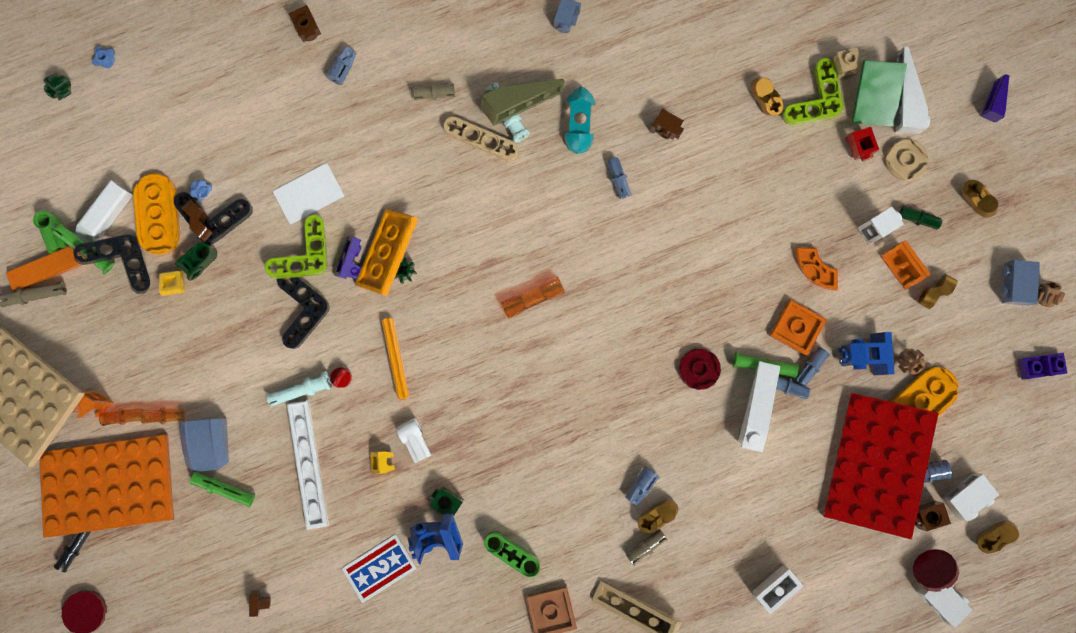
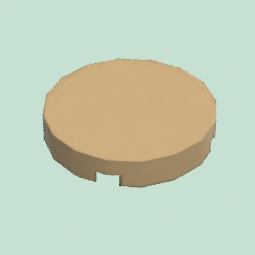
M902 139L894 143L887 151L885 157L886 167L890 174L897 179L904 181L913 180L926 170L928 153L918 141Z

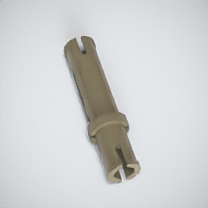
M64 282L27 290L21 288L17 289L16 292L0 294V300L7 299V301L0 302V306L24 305L29 301L66 295L67 289L58 290V288L66 287Z

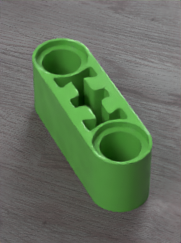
M492 531L486 536L484 546L488 552L526 577H534L539 573L540 561L535 555L498 531ZM497 537L501 544L498 547H492L489 544V539ZM504 543L507 544L505 549H507L510 552H512L513 549L516 550V556H518L519 558H522V555H525V557L521 561V565L518 564L519 559L517 557L513 556L512 558H509V552H507L506 550H503V553H500L504 546ZM527 561H534L537 566L533 571L525 569L524 564Z

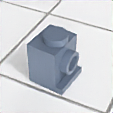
M561 0L554 19V28L561 33L570 32L571 26L576 25L581 10V3L573 0Z

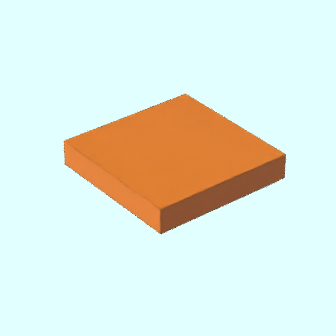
M789 299L769 336L802 355L808 356L827 319Z

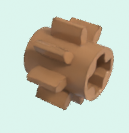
M1047 281L1044 284L1041 283L1040 287H1038V303L1045 307H1053L1062 302L1065 293L1060 292L1062 289L1061 285L1052 281Z
M913 348L905 349L898 356V363L900 364L898 367L904 374L907 372L917 374L925 367V360L923 359L925 355L919 349L916 351Z

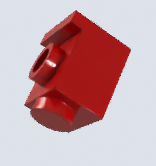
M872 127L852 132L845 138L846 142L849 143L854 160L860 158L862 162L874 158L873 154L880 150Z

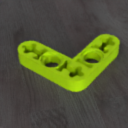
M821 59L814 68L820 100L789 105L782 114L783 121L786 124L795 125L837 117L842 112L843 101L836 67L831 59ZM822 65H824L825 68H829L826 74L824 70L820 69ZM824 84H831L834 91L827 93L823 88ZM831 103L834 107H837L834 112L832 109H827L823 112V109L828 108ZM808 107H815L818 114L816 116L809 115L807 112ZM791 110L793 113H800L802 110V114H798L794 119L792 116H788Z
M311 215L305 220L307 255L269 259L264 267L269 277L280 279L316 276L326 272L328 265L325 225L320 216ZM314 221H317V224H319L317 226L318 235H314L312 226H309L313 225ZM314 240L322 242V246L318 250L311 249L310 244ZM317 260L323 264L319 266V269H315V266H308L309 270L306 271L305 261H308L309 265H314ZM293 262H300L302 268L294 272L290 269ZM283 263H286L288 272H285L284 268L277 269L276 273H273L270 268H273V264H277L278 267H285Z

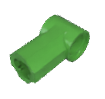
M43 210L37 212L33 217V224L39 228L48 253L52 254L68 247L65 242L52 234L54 230L57 231L55 228L62 224L60 217ZM49 218V223L46 225V220Z

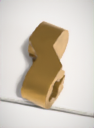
M756 78L753 80L751 92L754 99L760 104L763 113L770 116L779 115L784 105L781 95L774 89L771 80L768 78Z
M968 180L963 184L962 197L970 203L976 213L986 218L992 217L997 213L998 200L989 193L985 185L977 180Z
M945 274L939 280L936 287H927L923 290L918 299V304L931 309L940 296H949L953 293L958 280Z
M667 499L643 512L638 520L639 529L644 533H652L659 530L666 523L673 521L679 510L677 503Z
M1006 520L996 523L990 529L978 534L976 539L978 548L987 554L1000 551L1007 544L1017 541L1019 531L1015 523Z

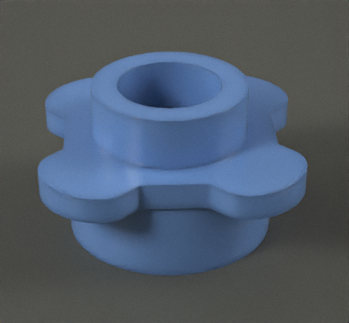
M100 46L95 49V58L92 59L93 65H101L107 69L111 68L115 62V51L113 49L106 50Z
M196 180L190 186V196L196 197L198 201H202L209 195L212 185H207L205 180Z

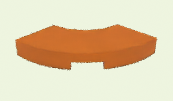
M796 247L795 256L797 264L805 277L821 288L833 291L838 290V269L824 264L819 257L817 248Z

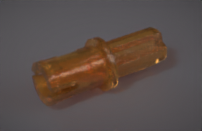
M164 407L160 408V410H142L140 417H144V419H140L142 424L153 422L165 424L172 421H184L186 413L184 409H165Z
M121 408L114 412L100 413L99 422L101 426L110 424L125 425L127 422L142 421L145 413L142 408L130 410Z

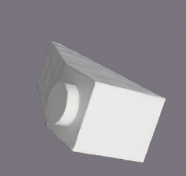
M904 46L897 53V62L907 63L895 121V133L920 134L929 127L930 116L928 115V106L910 49Z
M762 361L758 362L738 443L742 448L763 452L779 377V365Z

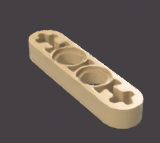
M449 117L444 122L446 134L454 139L505 161H513L518 157V146L511 140L457 117ZM456 123L457 128L463 130L462 136H460L461 132L457 129L450 131L449 124L453 125ZM475 130L478 136L474 140H469L466 137L467 132ZM488 138H493L497 143L495 147L488 148L485 146V141ZM500 142H503V148L509 149L510 147H513V152L515 153H510L508 156L506 155V151L501 148L500 152H497L500 147Z

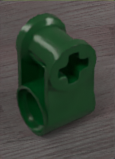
M198 242L175 262V266L181 268L187 275V279L192 281L215 261L217 250L212 245ZM207 248V255L202 257L203 249Z

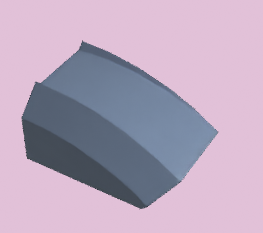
M227 418L179 422L186 466L191 471L219 470L229 462Z

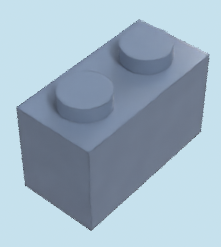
M1023 260L1005 262L1002 268V276L1004 277L1001 288L1002 304L1021 306L1037 304L1040 262Z

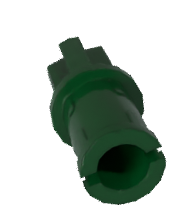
M905 205L899 211L902 219L914 222L917 226L921 224L938 230L943 222L941 218L927 214L924 210H915Z

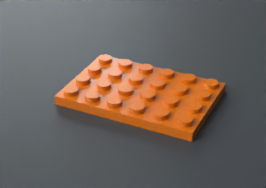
M168 435L45 451L39 458L43 538L174 520Z

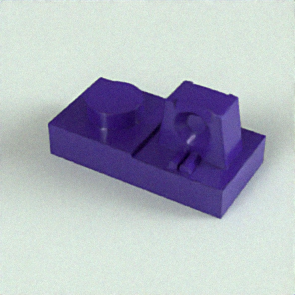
M347 237L334 276L344 279L346 277L357 279L361 267L352 261L361 251L360 239Z

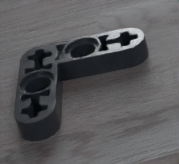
M181 192L175 196L174 205L190 225V216L182 209L184 206L182 205V199H187V202L191 199L201 209L202 207L190 194ZM238 199L212 219L206 214L205 224L213 231L212 238H208L203 242L214 244L252 215V205L244 199ZM240 205H243L245 207V213L239 212ZM230 212L235 213V216H237L238 219H236L232 214H230ZM225 216L230 217V225L222 227L221 219ZM214 224H216V226H217L219 229H221V232H219L218 230H215L216 227H214Z
M121 235L80 244L75 247L73 251L74 259L81 265L121 257L131 290L137 294H143L149 290L150 278L138 241L134 236ZM124 241L133 243L131 245L132 254L128 255L127 247H122ZM102 245H109L113 251L105 255L99 249ZM92 247H96L98 257H94V253L88 254L87 259L78 256L81 250L90 253L93 252ZM136 259L140 262V267L138 269H131L128 267V261ZM140 273L141 282H146L143 288H140L139 285H134L137 283L136 274Z
M298 277L290 278V281L296 285L295 288L287 284L284 286V278L277 279L278 286L304 307V310L282 336V342L286 347L296 349L304 343L327 315L330 306L326 299ZM306 288L309 292L308 297L304 300L299 299V290ZM312 299L319 304L323 302V311L318 310L316 312L317 307L309 302ZM305 317L311 319V326L308 329L301 327V320ZM296 327L298 328V330L304 332L303 336L299 333L295 337V339L297 340L296 344H289L290 339L288 337L290 335L295 336L298 332L294 330Z

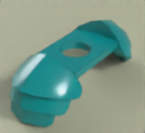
M579 87L569 95L566 104H571L569 132L564 135L566 146L571 152L576 154L588 151L594 139V135L590 134L591 105H595V100L586 88ZM577 113H583L586 116V121L583 124L575 122L574 116Z

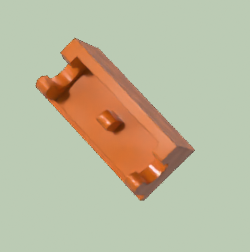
M906 240L898 243L880 256L904 290L931 275Z
M82 391L85 395L73 412H80L77 418H82L92 409H99L95 414V417L98 418L103 415L108 406H112L113 402L97 391Z

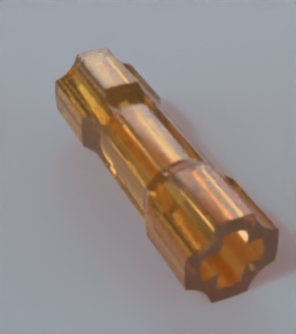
M557 276L536 288L501 302L509 319L546 300L560 296L565 291Z

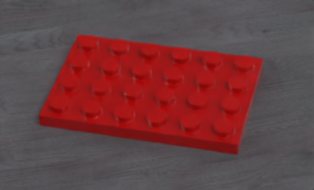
M850 393L823 517L912 540L939 413Z

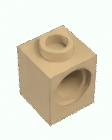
M857 47L837 52L831 59L835 64L838 79L854 76L862 68Z

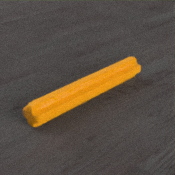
M385 318L382 320V326L397 398L400 400L409 397L394 320L393 318Z

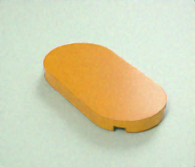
M158 173L147 174L141 178L138 184L136 183L133 190L136 236L139 245L153 255H165L173 251L180 240L179 212L174 205V198L177 195L174 183L169 178Z
M939 367L927 368L897 393L890 402L937 412L939 417L956 401L958 397V381L955 375L947 369Z

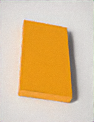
M385 209L356 280V286L388 296L418 218Z

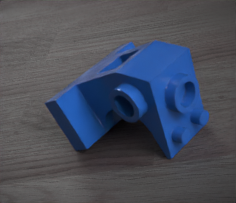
M892 332L870 334L871 343H865L864 339H853L851 344L841 345V348L838 349L842 358H839V363L842 366H853V370L867 369L866 365H872L873 375L895 374ZM869 348H871L872 360H870Z
M444 514L442 522H423L410 527L411 536L408 537L409 551H414V554H411L412 559H417L418 564H421L424 554L431 552L433 547H443L448 552L450 560H459L463 541L453 514Z

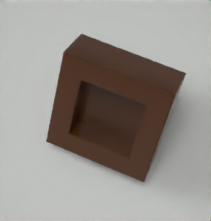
M260 590L250 592L249 617H257L261 609H270L271 597H260Z

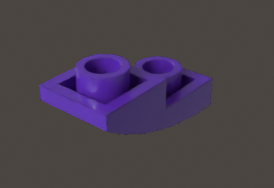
M1064 353L1018 359L1021 380L1068 373Z

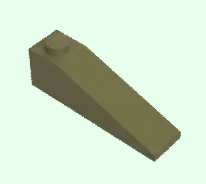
M564 79L503 86L494 90H488L482 95L480 108L494 126L562 94L565 81Z

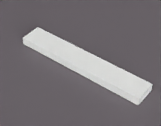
M306 400L289 403L287 408L306 529L329 526L310 402Z

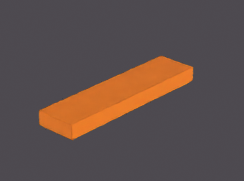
M70 246L6 272L12 291L16 292L17 289L21 288L26 289L82 266L74 259V249Z

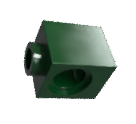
M443 486L440 490L436 488L431 495L430 500L432 503L430 507L442 515L453 514L454 516L464 499ZM442 496H447L451 500L449 507L441 506L440 498Z

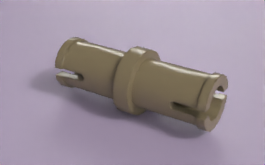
M431 84V86L413 87L414 101L420 99H433L434 101L437 98L455 97L454 84L437 86Z
M659 529L646 540L642 539L640 541L641 544L627 553L626 556L633 565H636L637 562L648 554H653V550L668 539Z

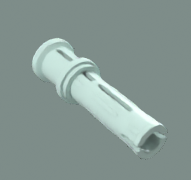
M493 83L494 87L492 88V86L489 85L486 88V90L488 91L499 88L498 83ZM515 115L504 121V126L509 128L515 143L526 139L530 135L529 130L524 128L520 115Z
M324 371L322 375L314 378L307 377L302 383L267 394V402L273 407L306 394L313 396L318 391L332 389V383L329 374Z

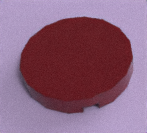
M703 348L693 349L685 353L678 367L679 376L683 383L695 390L712 387L721 374V365L717 356Z
M939 549L927 550L920 554L914 561L912 568L913 575L919 585L933 592H939L942 589L952 587L959 576V567L956 560L948 552Z
M82 590L72 594L65 601L62 607L61 618L64 626L70 632L91 633L104 623L107 606L104 599L98 593Z

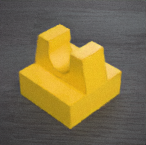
M181 271L159 274V293L162 296L185 292V283Z
M386 451L370 452L372 474L388 473L395 470V465L387 464V458L394 457V453Z

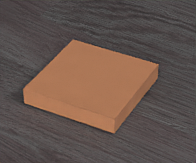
M567 585L525 595L534 633H563L577 629Z

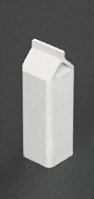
M110 180L79 221L74 234L86 243L100 240L132 198L133 194Z

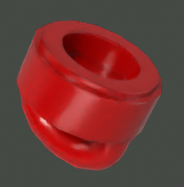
M338 367L331 372L330 381L337 388H345L351 384L352 374L348 369Z

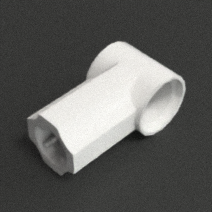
M415 417L396 427L398 436L402 443L406 444L414 463L432 455L422 436L423 431Z

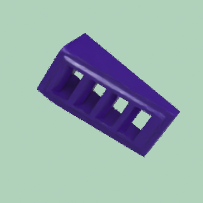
M1005 74L995 80L981 117L992 122H998L1005 117L1010 75Z

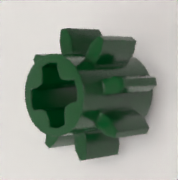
M54 73L43 80L46 83L44 91L49 97L57 98L60 101L71 94L68 90L71 88V83L67 77L63 75L58 76L57 73Z
M406 257L400 263L394 280L400 278L401 284H404V280L412 282V275L417 274L415 270H412L415 263L411 262L408 264ZM401 267L406 269V275L401 273Z

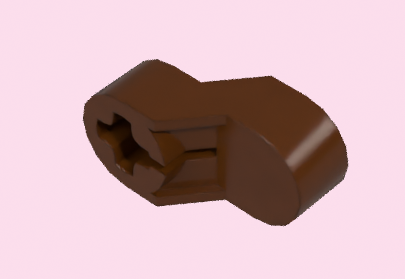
M190 199L182 207L183 211L190 216L189 229L200 239L206 241L213 234V231L205 224L206 212Z

